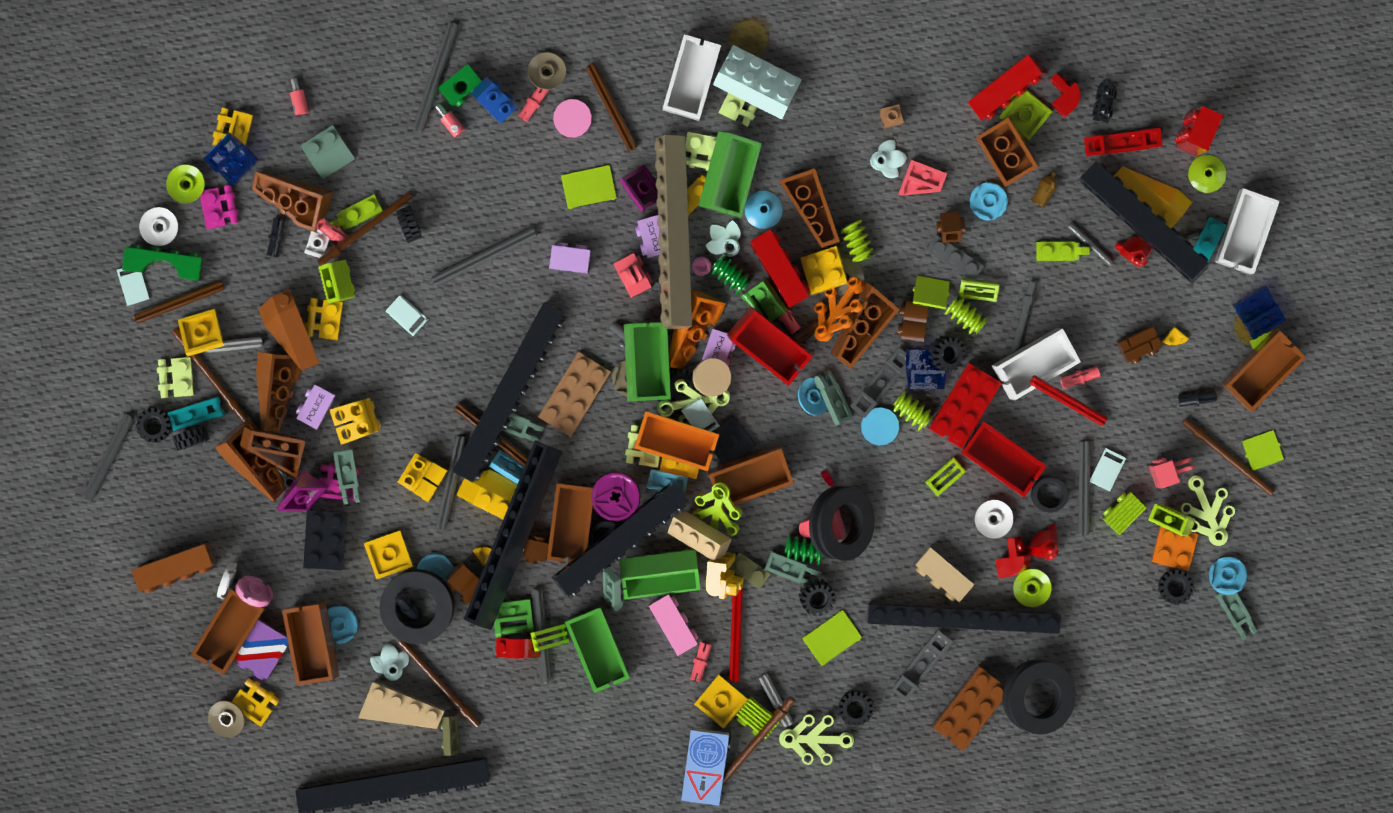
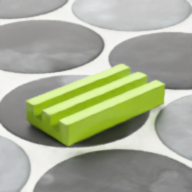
M961 278L959 297L997 302L1000 282ZM964 290H970V291H975V292H979V293L965 292ZM983 292H986V293H994V295L981 294V293H983Z
M953 457L926 480L925 483L938 497L967 471ZM951 464H955V466L950 471H948L942 478H940L934 485L931 484V482L936 477H938L944 470H946ZM959 468L960 472L937 491L936 487Z
M565 624L532 632L531 637L535 652L569 643V639H566L567 631H564V628H566ZM559 630L558 634L540 639L536 638L537 635ZM561 637L560 641L538 646V643Z

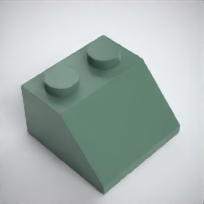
M333 125L301 145L304 153L322 179L355 160Z

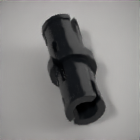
M273 218L271 234L268 235L270 240L266 253L267 256H272L274 249L273 257H279L280 243L283 241L284 219H280L279 226H277L278 218Z

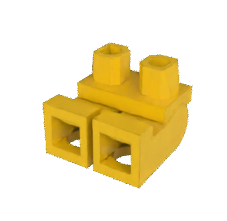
M370 398L330 409L335 426L353 421V423L336 428L341 445L380 431L381 423L375 416V405L373 401H370ZM338 410H339V413H340V416H341L342 421L339 420L338 417H337V412H338ZM344 429H345V431H346V434H347L348 439L345 438L344 435H343V430H344Z
M415 453L397 483L420 496L423 500L430 502L438 487L423 477H426L436 485H440L448 470Z
M726 552V555L715 561L711 559L708 561L706 590L710 595H719V598L725 599L727 595L736 596L738 591L743 588L744 577L734 576L735 570H729L730 566L735 562V553Z

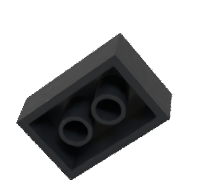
M307 510L303 568L344 569L347 512Z

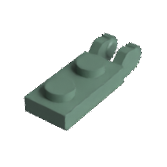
M827 370L823 372V376L816 375L814 381L817 388L820 389L835 426L853 418L832 372Z
M510 413L508 419L511 421L506 430L502 429L503 431L523 439L540 440L537 436L527 434L526 431L529 426L534 428V430L543 432L544 427Z
M353 449L333 452L339 490H341L344 505L348 504L349 501L346 491L348 488H353L354 500L356 503L360 502L359 482Z
M774 552L770 553L764 569L798 583L806 582L807 585L810 583L807 579L803 578L805 571L814 576H819L821 573L807 567L805 564Z
M608 567L603 571L604 600L608 604L611 603L612 609L616 612L623 606V600L621 599V577L617 572H613Z
M1237 593L1230 595L1215 594L1242 640L1247 639L1245 631L1240 626L1245 622L1253 634L1257 633L1251 621L1252 618Z

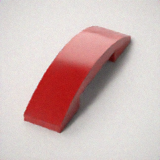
M1160 128L1084 137L1086 157L1163 147Z

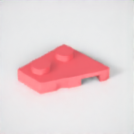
M911 160L898 195L940 192L947 173Z

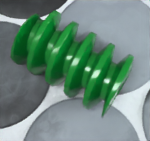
M724 253L712 267V275L714 276L719 273L718 280L725 278L724 285L731 283L729 289L737 288L735 294L738 295L752 279L748 280L749 273L742 275L743 268L736 270L737 263L730 266L731 258L724 261L726 255Z
M788 534L784 553H787L788 559L794 554L795 560L802 556V561L805 562L807 557H809L810 563L817 559V564L820 565L823 556L816 550L811 539L807 543L806 538L803 537L799 542L798 536H795L792 540L791 535Z

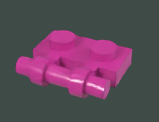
M231 185L224 186L225 194L220 195L219 188L204 190L200 196L206 229L226 226L225 218L230 217L231 224L239 223V211L236 209L234 201L236 196L235 192L232 191ZM227 200L229 211L223 212L221 201Z
M321 464L320 472H327L328 474L327 478H319L327 486V489L320 497L343 500L338 480L333 479L334 473L337 474L335 464ZM356 468L357 476H359L360 469ZM353 488L346 489L349 501H355Z

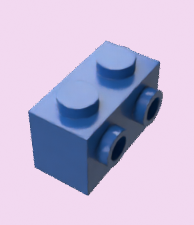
M486 77L470 94L499 123H502L517 108L512 103L515 99L508 92L504 94L500 90L502 86L495 79L491 81Z

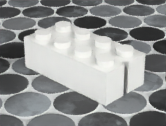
M684 34L663 105V111L699 121L721 45L704 40L702 46L700 45L701 39Z
M1244 188L1240 189L1214 262L1230 268L1235 266L1234 269L1250 275L1254 274L1280 201Z
M1055 328L993 364L992 367L998 379L1004 381L1002 386L1009 399L1016 400L1035 389L1029 383L1032 376L1036 375L1047 382L1081 361L1062 328Z

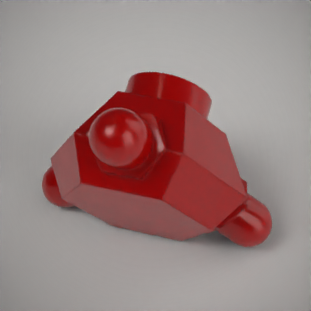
M1139 236L1129 238L1124 243L1117 242L1115 244V249L1120 251L1123 257L1137 267L1148 263V258L1153 250Z
M1050 524L1048 530L1037 533L1031 538L1029 545L1024 546L1023 554H1030L1038 558H1045L1046 560L1054 559L1059 553L1057 526Z

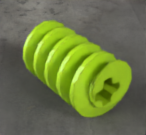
M862 219L846 225L841 230L842 234H848L843 239L851 241L846 246L847 248H853L849 252L850 255H856L852 259L853 262H861L875 256L870 255L874 248H867L871 241L864 240L868 233H861L865 229V226H859L863 221Z
M957 296L946 309L945 315L952 313L951 320L958 317L957 324L964 322L963 329L970 327L969 334L973 332L977 334L988 321V317L981 319V312L975 315L976 308L974 307L969 310L970 303L968 302L963 305L964 298L957 300Z
M904 390L893 403L895 405L893 411L901 410L899 416L902 417L906 414L905 421L913 419L912 426L919 424L918 431H920L928 424L934 414L929 416L930 409L923 411L924 404L917 406L919 400L916 399L911 402L913 396L910 394L905 397L907 391Z

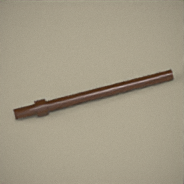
M407 192L338 245L330 247L326 254L317 259L318 264L322 266L330 259L338 257L342 250L413 198L412 195Z
M175 328L171 333L184 348L181 332L178 328ZM198 354L191 355L190 357L227 402V407L231 412L234 411L242 422L246 421L248 416L241 409V404L237 399H233Z
M1187 418L1183 420L1182 424L1192 432L1194 437L1205 442L1268 495L1271 496L1275 490L1209 437L1202 427H1197Z
M400 641L398 644L458 708L460 715L463 718L466 717L475 728L478 727L481 722L471 712L472 709L468 705L465 706L408 643Z
M789 696L782 706L777 707L771 719L724 772L723 784L729 780L776 723L788 714V709L795 702L793 697Z

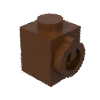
M948 211L940 213V221H936L937 233L941 232L942 243L961 241L962 234L966 233L964 218L960 217L959 212Z
M529 535L522 552L526 562L537 564L538 561L546 562L549 546L547 538Z

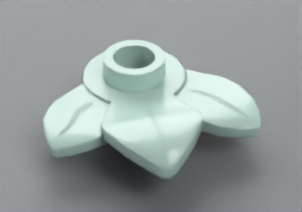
M887 140L881 143L878 151L873 153L870 158L871 166L875 170L881 171L888 178L898 177L897 167L902 166L907 161V156L903 152L895 150V140ZM879 157L883 160L882 164L878 162Z
M731 221L726 229L719 225H711L710 235L712 241L706 244L707 249L716 255L725 253V256L728 257L735 256L740 250L738 239L741 233L738 225L734 221ZM728 244L734 245V249L732 251L727 250L726 247Z
M386 643L382 648L381 656H372L370 661L376 672L383 673L385 678L390 681H396L402 676V669L408 665L409 655L405 651L398 653L393 645ZM391 668H395L397 671L396 673L391 674L389 670Z

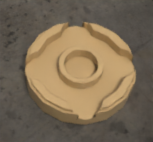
M708 358L702 360L693 371L694 386L705 396L715 397L723 394L731 383L729 367L719 359Z

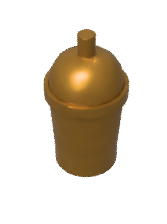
M1052 172L1051 176H1045L1039 181V185L1031 200L1032 202L1045 208L1052 194L1057 190V181L1054 179L1056 173Z

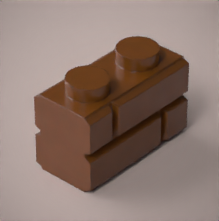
M1153 325L1116 342L1125 362H1131V364L1141 361V356L1147 353L1149 356L1160 352L1158 348L1162 347V343Z

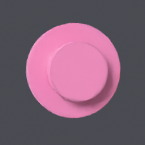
M698 257L693 261L692 269L695 274L705 276L711 270V262L705 257Z

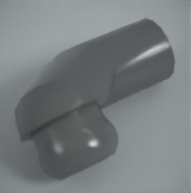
M614 321L610 329L620 337L621 340L618 342V346L625 350L624 328Z

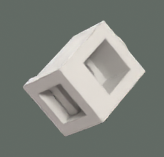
M318 229L316 232L311 231L304 253L320 258L326 254L330 239ZM315 240L321 241L319 247L314 245Z

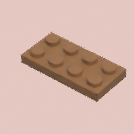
M578 352L538 417L571 437L611 372Z

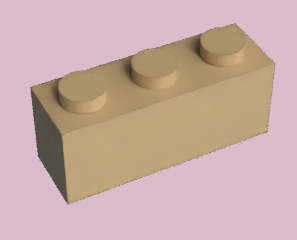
M686 511L673 517L667 532L713 561L726 555L731 542V538Z
M928 547L915 563L917 566L916 571L923 577L928 575L932 579L930 583L938 590L942 587L946 591L945 596L952 602L955 599L960 602L974 586L972 582L931 547Z

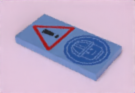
M691 728L681 801L719 806L729 733Z

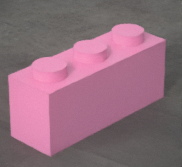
M667 594L651 603L649 608L677 656L696 646L698 644L696 640L699 637L694 629L690 630L686 623L689 620L685 613L682 612L680 614L677 606H679V603L675 596L670 597Z

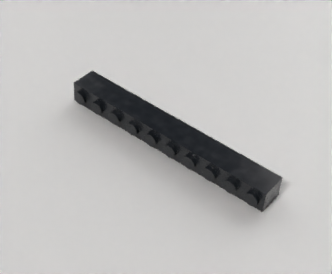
M545 302L542 304L452 470L453 473L471 483L474 480H479L483 473L480 470L483 463L488 464L492 456L489 453L493 446L497 447L502 438L499 436L501 430H506L511 421L508 419L510 413L516 412L520 404L517 402L520 395L524 397L529 388L526 385L529 378L533 380L538 371L535 368L538 362L542 363L546 357L547 352H545L547 345L551 346L556 338V335H554L557 328L561 329L565 321L563 312Z
M534 441L463 620L492 630L563 451L539 441Z
M868 603L867 623L1060 634L1061 614Z
M486 758L299 788L295 790L299 813H315L318 810H323V813L335 811L334 808L342 807V810L354 808V804L361 803V806L372 805V801L380 800V803L391 802V798L399 797V800L410 799V795L418 794V797H424L433 791H437V794L447 793L448 789L456 788V791L466 790L467 786L475 785V788L484 787L490 781L487 760Z

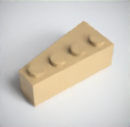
M373 681L358 718L437 729L445 709Z

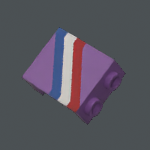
M259 619L234 660L237 661V665L242 669L247 670L249 668L254 671L253 675L261 680L264 678L268 679L285 649L289 646L287 635Z

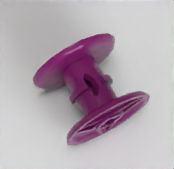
M611 472L597 480L592 489L591 500L594 509L600 516L608 520L619 521L628 518L635 512L639 504L640 493L637 484L630 476L621 472ZM613 491H615V493L621 494L619 496V501H616V499H611Z

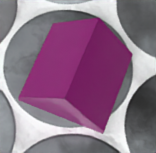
M645 165L620 179V183L641 213L657 203L658 189L656 188V181Z
M303 470L284 492L277 511H307L325 492L327 486Z

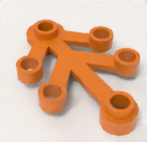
M859 277L849 279L848 289L838 304V291L835 288L825 291V296L829 298L830 316L827 321L825 314L827 306L822 302H818L814 306V311L818 314L819 326L815 330V338L817 340L829 341L833 336V332L849 328L852 325V319L847 315L853 312H860L863 304L858 299H854L851 301L850 306H845L853 294H859L865 288V282Z

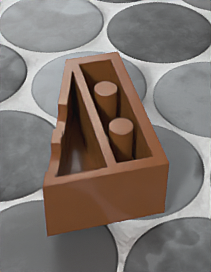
M244 427L240 446L297 478L305 440L295 436Z

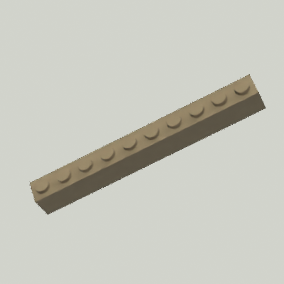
M663 135L656 138L654 146L657 158L655 168L657 170L656 188L658 189L656 204L659 215L657 225L659 227L658 245L660 246L662 328L685 329L692 327L685 136Z

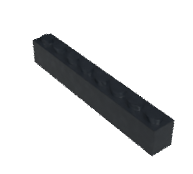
M1096 161L1080 177L1081 184L1185 279L1193 284L1208 269V259L1206 256L1194 251V246L1188 240L1183 241L1175 228H1169L1162 216L1159 214L1155 215L1151 211L1152 208L1146 202L1142 203L1137 199L1138 195L1132 189L1127 190L1123 186L1124 183L1119 177H1113L1109 173L1110 170L1104 164L1100 165Z
M675 482L668 483L638 507L628 518L619 522L551 578L565 596H575L581 591V586L585 583L587 585L596 579V574L600 571L603 573L604 569L611 567V562L615 559L618 561L626 555V550L630 547L633 549L641 543V538L645 535L648 537L656 531V526L660 523L663 525L671 519V514L675 511L678 513L683 510L688 499Z

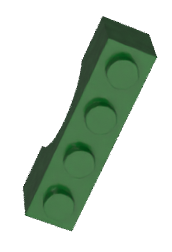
M131 244L130 248L125 247L122 270L144 273L150 264L157 261H167L176 268L179 278L201 281L204 259L199 258L197 253L188 252V256L180 255V251L169 250V253L161 252V248L150 247L149 250H143L141 245Z

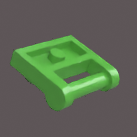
M767 279L741 296L743 301L746 300L749 306H752L765 316L753 299L752 295H754L769 316L767 319L771 322L788 311Z
M530 599L502 602L494 622L496 638L508 634L525 632L531 634L534 632ZM527 619V625L502 628L500 622Z

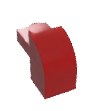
M1056 73L1049 81L1060 91L1061 95L1051 105L1065 118L1077 107L1080 101V89L1076 82L1069 87L1067 85L1069 83L1062 74L1058 75Z
M1021 536L1007 538L1009 556L995 559L998 578L1012 577L1028 568L1031 555H1023L1024 542L1021 540Z
M531 637L496 638V657L510 659L540 657V651L535 652Z

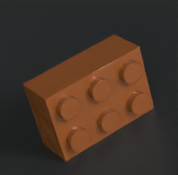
M1011 116L976 137L1005 187L1040 166Z

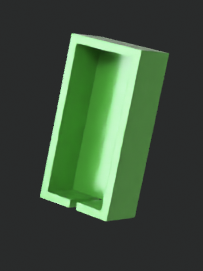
M718 132L698 206L742 218L762 143L731 133Z
M662 322L624 324L627 400L671 399L667 329L662 328Z
M683 550L673 553L665 552L663 554L627 557L619 560L624 600L701 590L696 550Z
M601 606L565 621L594 693L609 688V681L616 685L630 679Z

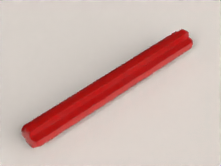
M1032 376L1029 382L1032 386L1101 426L1105 425L1107 421L1106 416L1038 376Z
M743 588L738 591L736 596L732 595L729 680L733 682L740 680Z

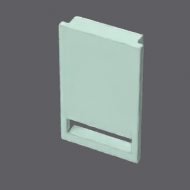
M122 268L117 270L127 306L150 299L142 273L134 272L120 276V272L124 270Z
M402 295L386 310L412 336L429 320ZM421 316L424 317L425 320L414 332H410L409 329Z
M701 398L695 399L682 408V412L691 426L704 429L715 422V425L707 429L710 432L719 427V424Z
M1105 448L1090 482L1107 491H1111L1126 458ZM1108 452L1122 459V463L1120 464L1104 456L1105 453Z

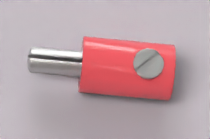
M292 78L293 92H290L294 113L296 116L309 113L304 90L299 89L297 78Z
M441 104L435 107L442 116L441 122L454 138L465 131L464 126L451 111L447 113Z

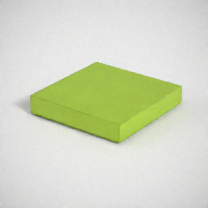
M1027 90L1019 98L1016 96L999 118L1005 120L1011 116L1022 136L1029 141L1053 111Z

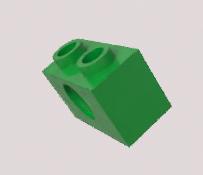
M467 64L439 86L438 89L452 107L456 105L460 107L467 101L466 97L482 81ZM458 83H466V91L458 92L456 89Z

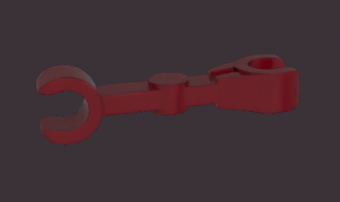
M827 470L822 471L820 474L825 483L830 487H834V482ZM842 506L839 507L840 512L842 514H845L842 510Z

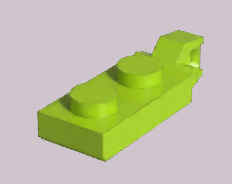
M374 194L340 211V213L336 214L338 219L331 222V224L343 227L344 230L350 229L378 215L383 210Z
M1036 242V261L1080 260V255H1090V247H1079V243Z

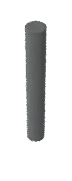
M1073 222L1067 227L1108 266L1114 262L1109 255Z

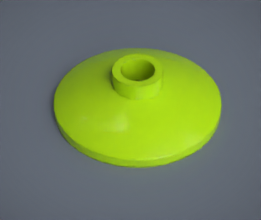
M1199 156L1189 167V181L1200 192L1211 193L1217 191L1226 180L1225 165L1216 156ZM1206 170L1211 171L1212 175L1210 177L1205 175Z
M180 165L169 173L166 187L169 195L174 200L180 203H191L202 195L205 181L202 173L197 168L191 165ZM185 181L190 182V186L188 188H184L183 183Z
M1027 569L1016 577L1013 584V593L1022 605L1038 607L1044 604L1050 597L1051 582L1042 571ZM1030 584L1035 586L1034 591L1028 590Z

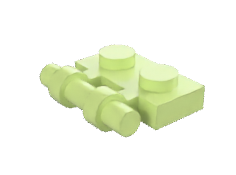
M728 93L719 113L734 121L741 115L744 117L741 124L748 127L750 121H753L755 118L754 113L757 107L750 104L748 110L745 111L742 109L745 101Z
M687 132L685 147L686 152H691V158L686 157V165H689V168L700 167L708 171L717 137ZM697 154L707 155L708 161L696 159Z
M191 357L171 359L172 366L166 367V359L158 360L157 373H159L160 380L158 391L161 393V398H169L168 390H174V397L194 396ZM172 372L173 384L167 383V373Z
M631 425V431L628 432V449L625 451V455H627L626 463L633 464L635 456L640 457L639 465L658 468L660 456L644 451H635L634 446L638 437L639 426Z

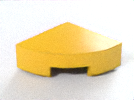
M1174 326L1162 342L1167 345L1176 346L1185 343L1189 338Z
M478 547L473 550L483 566L486 564L492 548Z

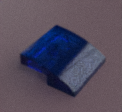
M228 133L203 158L214 172H219L231 186H235L259 161L255 154L231 133Z
M1265 285L1232 304L1253 340L1286 321L1279 305L1275 303L1268 287Z
M906 349V376L909 389H945L946 371L934 367L935 365L931 363L932 359H929V355H932L929 349Z

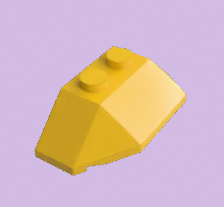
M489 469L483 471L478 481L474 480L471 483L464 479L456 495L504 519L517 484Z

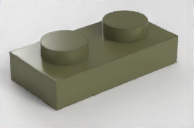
M740 552L735 557V562L729 568L735 570V573L744 577L745 580L758 589H761L770 576L768 571Z
M457 715L442 717L441 730L443 731L442 749L444 750V756L458 754Z

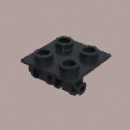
M1106 80L1097 87L1096 96L1100 97H1095V99L1100 101L1099 103H1094L1098 107L1093 108L1092 116L1094 121L1108 123L1113 115V108L1111 106L1112 101L1116 99L1117 89H1115V85Z

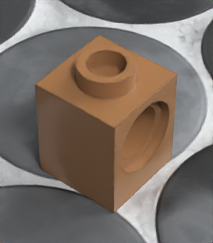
M899 104L879 110L883 129L899 126L904 123Z

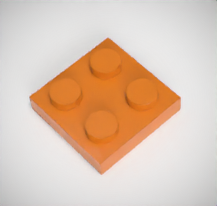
M1160 526L1151 562L1189 571L1198 534L1190 532L1189 536H1181Z

